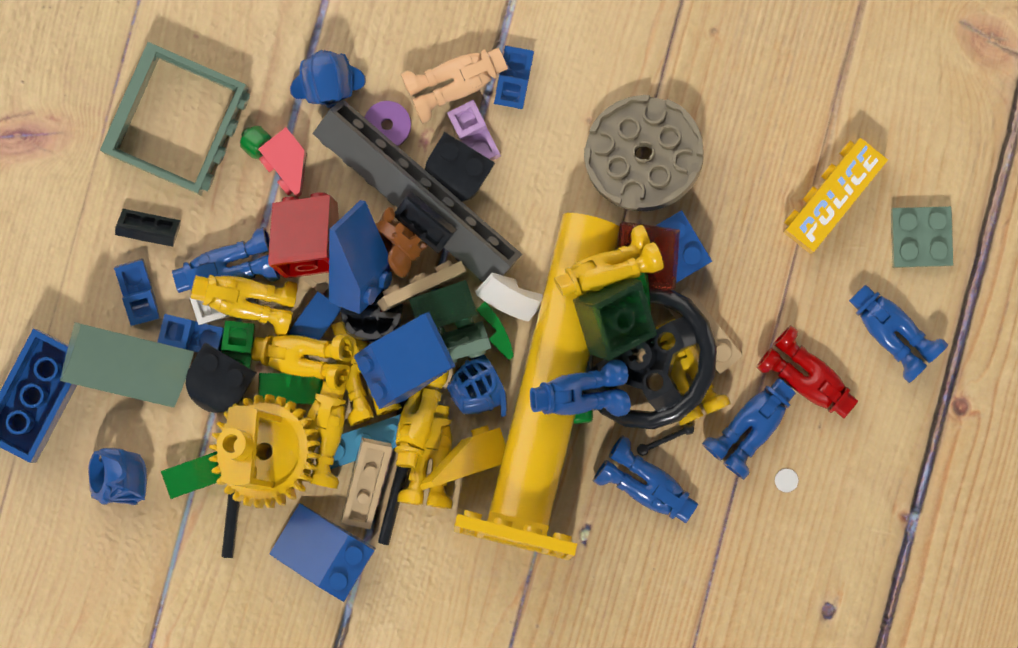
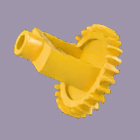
M270 394L265 396V400L263 396L255 395L253 398L254 403L251 399L244 398V406L235 403L233 407L228 408V412H224L227 424L219 421L216 423L222 432L211 434L217 439V444L209 445V448L217 451V454L211 456L209 461L219 463L211 471L214 474H221V477L216 482L220 485L227 484L224 488V493L230 495L234 493L232 497L234 501L240 502L243 499V505L250 507L254 502L255 508L263 509L264 504L267 508H275V502L284 506L286 505V496L292 500L297 498L294 489L302 492L306 490L302 480L313 481V478L307 473L308 470H318V467L311 463L312 459L320 458V454L312 452L313 448L320 446V442L311 440L318 431L316 429H307L313 420L311 418H303L306 411L301 408L295 410V402L289 401L286 403V398L280 396L275 400V396ZM271 446L272 455L267 459L266 451Z

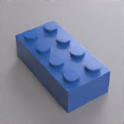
M38 329L32 330L0 391V448L29 463H36L77 387L75 384L60 381L69 345Z

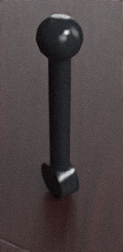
M687 423L683 426V429L647 445L640 444L637 447V453L644 456L648 453V450L684 434L691 435L694 432V426Z

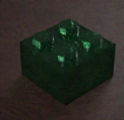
M634 278L621 280L607 285L599 291H589L573 299L589 354L609 361L657 335L641 280Z
M466 280L409 299L415 318L429 312L440 335L446 334V327L455 324L457 329L474 324L473 318L478 317Z

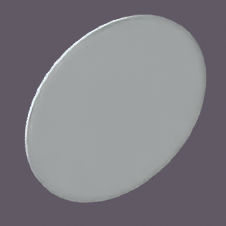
M791 469L780 470L775 476L776 487L782 492L793 491L798 485L797 474Z

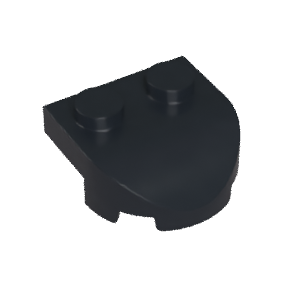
M444 132L429 156L425 170L461 202L472 199L480 191L495 162Z
M381 292L373 304L368 305L360 314L341 308L343 327L353 338L363 341H376L400 327L403 304L386 312H381L377 304L384 296Z
M205 342L187 372L186 389L190 398L200 408L212 413H221L228 411V408L233 407V404H239L242 401V397L257 372Z

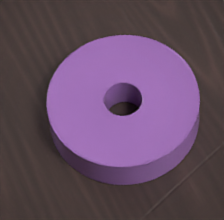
M378 102L370 107L364 117L397 146L403 144L410 134L411 120L409 114L403 106L396 102ZM391 120L393 127L390 130L383 129V121Z

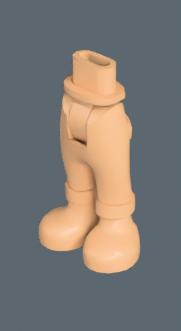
M499 48L490 52H486L484 49L481 53H469L450 59L433 69L424 71V74L405 71L401 73V77L410 97L420 93L427 87H433L438 83L454 79L450 84L412 99L419 119L424 124L431 120L432 110L436 105L440 107L447 102L461 99L478 91L489 83L492 78L496 79V74L508 68Z

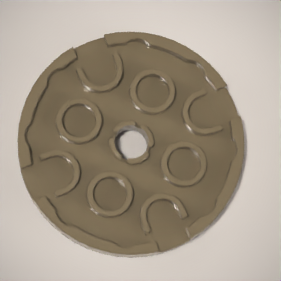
M650 95L625 98L604 110L589 130L590 133L584 148V159L588 175L597 191L616 206L632 211H653L667 207L687 194L700 175L704 158L701 133L691 115L671 100L653 98ZM648 147L652 150L648 160L636 157V152L639 148Z

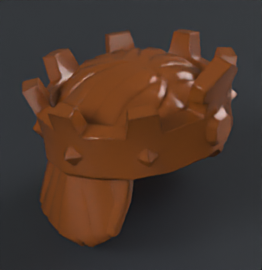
M388 207L383 212L380 221L376 223V226L388 252L390 271L398 277L405 278L410 271L412 261H415L428 246L402 223L394 221V209Z

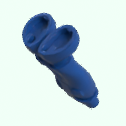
M266 228L256 229L252 238L247 242L240 241L234 245L210 250L199 255L189 263H183L182 268L172 270L178 293L192 290L195 275L206 278L209 275H213L214 277L236 276L247 279L255 278V275H262L270 282L280 280V274L269 266V254L254 261H246L239 265L227 267L228 263L236 260L245 259L254 254L269 252L270 238Z
M865 284L849 301L858 310L856 314L860 315L869 333L898 362H902L904 367L903 378L910 383L927 365L910 352L911 349L904 345L896 336L895 331L899 332L912 347H915L928 364L936 359L948 347V344L944 339L931 341L924 338L926 335L917 328L912 319L899 306L883 296L879 297L880 293L878 291L874 293Z
M611 360L604 365L600 372L596 370L589 371L588 373H573L563 375L550 382H542L539 387L530 389L531 410L533 412L542 411L544 414L575 415L605 408L614 416H624L628 414L631 408L630 397L625 391L610 389L603 392L582 394V390L597 389L602 386L614 387L624 385L628 380L627 366L621 360Z
M778 378L771 387L766 386L762 392L752 397L740 409L730 425L722 431V436L718 438L708 437L702 445L716 459L721 461L728 453L730 447L736 444L740 439L739 437L752 426V430L723 463L730 471L744 480L750 473L746 464L748 457L751 458L756 453L755 451L777 429L784 417L786 408L791 406L788 402L796 392Z
M622 435L611 449L609 458L626 466L629 471L640 476L647 484L645 485L632 478L628 473L622 472L608 460L602 463L592 481L600 486L608 483L617 484L616 487L625 491L630 497L650 510L669 515L672 519L677 517L686 523L694 513L698 503L689 498L690 493L684 492L679 483L665 471L645 461L638 454L635 456L631 451L629 438Z

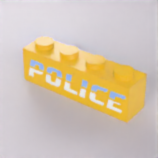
M859 138L855 143L850 140L839 153L843 157L836 166L831 163L821 175L824 182L818 189L812 186L802 199L806 202L799 212L794 209L783 222L787 225L783 233L810 254L815 252L888 161L886 157L862 138Z

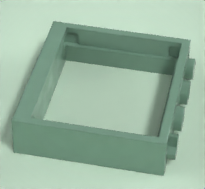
M147 42L100 151L201 196L203 191H208L213 183L215 175L211 174L215 164H220L225 156L227 148L223 147L227 136L232 137L236 131L239 121L235 120L239 109L244 110L248 104L250 94L247 91L249 88L242 82ZM159 59L235 92L195 183L119 150Z

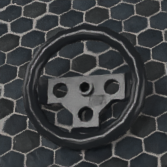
M649 285L650 303L662 304L676 311L682 317L668 322L639 340L629 342L623 349L593 366L595 340L603 324L618 311L616 299L618 291L611 293L603 300L586 373L596 370L600 372L604 365L611 360L623 361L628 369V380L625 385L642 389L648 402L655 410H630L628 414L619 417L612 415L605 408L598 411L607 418L629 428L654 430L681 421L702 403L715 377L717 346L709 320L690 298L666 286ZM666 333L673 334L675 338V344L669 350L663 349L660 343L661 337ZM698 345L697 373L688 391L682 394L671 377L675 357L685 349ZM642 351H645L646 354H644V355L642 356V359H643V362H642V361H640V359H639V354H640ZM658 373L663 378V386L661 389L654 391L649 386V379L652 375ZM602 386L597 389L583 390V393L603 392L605 390L617 389L621 386Z

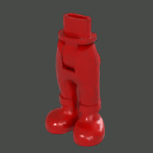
M792 325L788 326L775 340L773 346L791 357L790 359L807 371L809 376L794 368L790 362H786L773 348H770L763 355L756 368L762 373H768L769 371L778 372L777 375L786 380L804 398L817 406L827 409L830 413L835 411L844 419L858 403V400L849 393L850 389L845 386L833 369L821 359L809 353L802 345L798 346L796 342L798 331Z

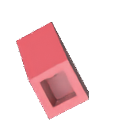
M285 127L258 149L263 155L259 160L269 173L272 170L278 173L281 179L277 183L287 195L293 192L296 197H299L303 191L307 153L287 127Z

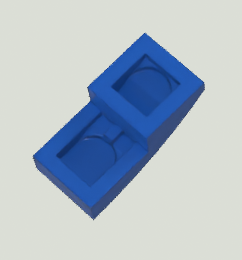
M505 45L503 58L508 69L499 75L494 104L523 109L534 51Z
M144 258L115 266L114 270L123 295L122 300L130 325L134 326L159 319V311Z
M317 291L287 335H300L321 340L341 312V308L329 303V299Z
M164 314L157 343L199 352L206 342L221 351L224 328L209 324L198 325L197 321Z

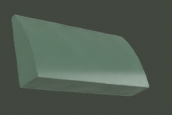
M74 322L60 381L174 408L185 383L194 351Z

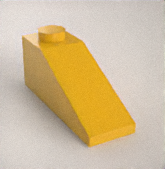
M488 425L471 430L472 436L462 439L420 484L421 490L501 465L506 444L500 427L489 431Z

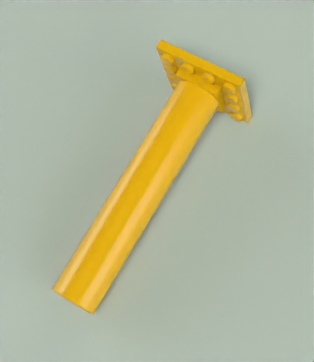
M563 214L487 521L481 520L483 514L465 510L464 515L457 514L454 532L565 560H570L575 556L578 544L571 542L572 536L556 532L551 537L547 536L548 525L575 415L544 414L542 411L533 412L530 406V389L539 387L542 382H550L563 375L586 373L607 286L599 291H583V294L576 295L573 292L562 296L556 287L554 278L565 274L566 268L569 267L571 269L572 265L599 253L616 250L621 228L615 223L585 214Z

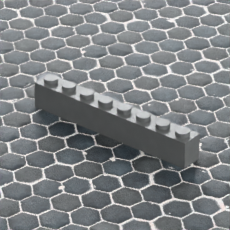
M342 99L333 106L312 133L325 147L331 149L347 166L353 168L369 185L383 194L392 205L399 207L405 197L412 192L455 227L457 231L444 248L458 262L462 261L463 265L472 271L481 282H484L491 273L505 276L522 255V253L345 100Z

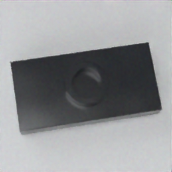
M412 192L405 197L394 212L395 218L437 253L445 247L457 231L455 227Z
M122 209L115 227V235L173 247L180 229L181 220Z

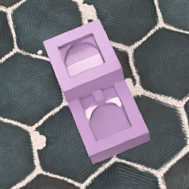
M474 100L447 112L462 143L492 161L501 157Z

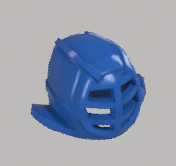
M320 50L307 60L301 61L300 74L291 83L290 94L296 99H306L308 103L326 105L329 109L342 99L344 100L352 96V91L361 89L366 83V78L361 70L349 64L345 54Z
M483 354L470 358L471 361L469 359L466 360L465 364L452 376L447 386L455 405L465 415L492 411L500 405L501 417L506 416L507 397L504 386L489 359Z
M103 448L92 454L88 465L89 487L92 499L98 500L103 505L108 503L138 505V502L145 500L147 468L139 454L117 448Z

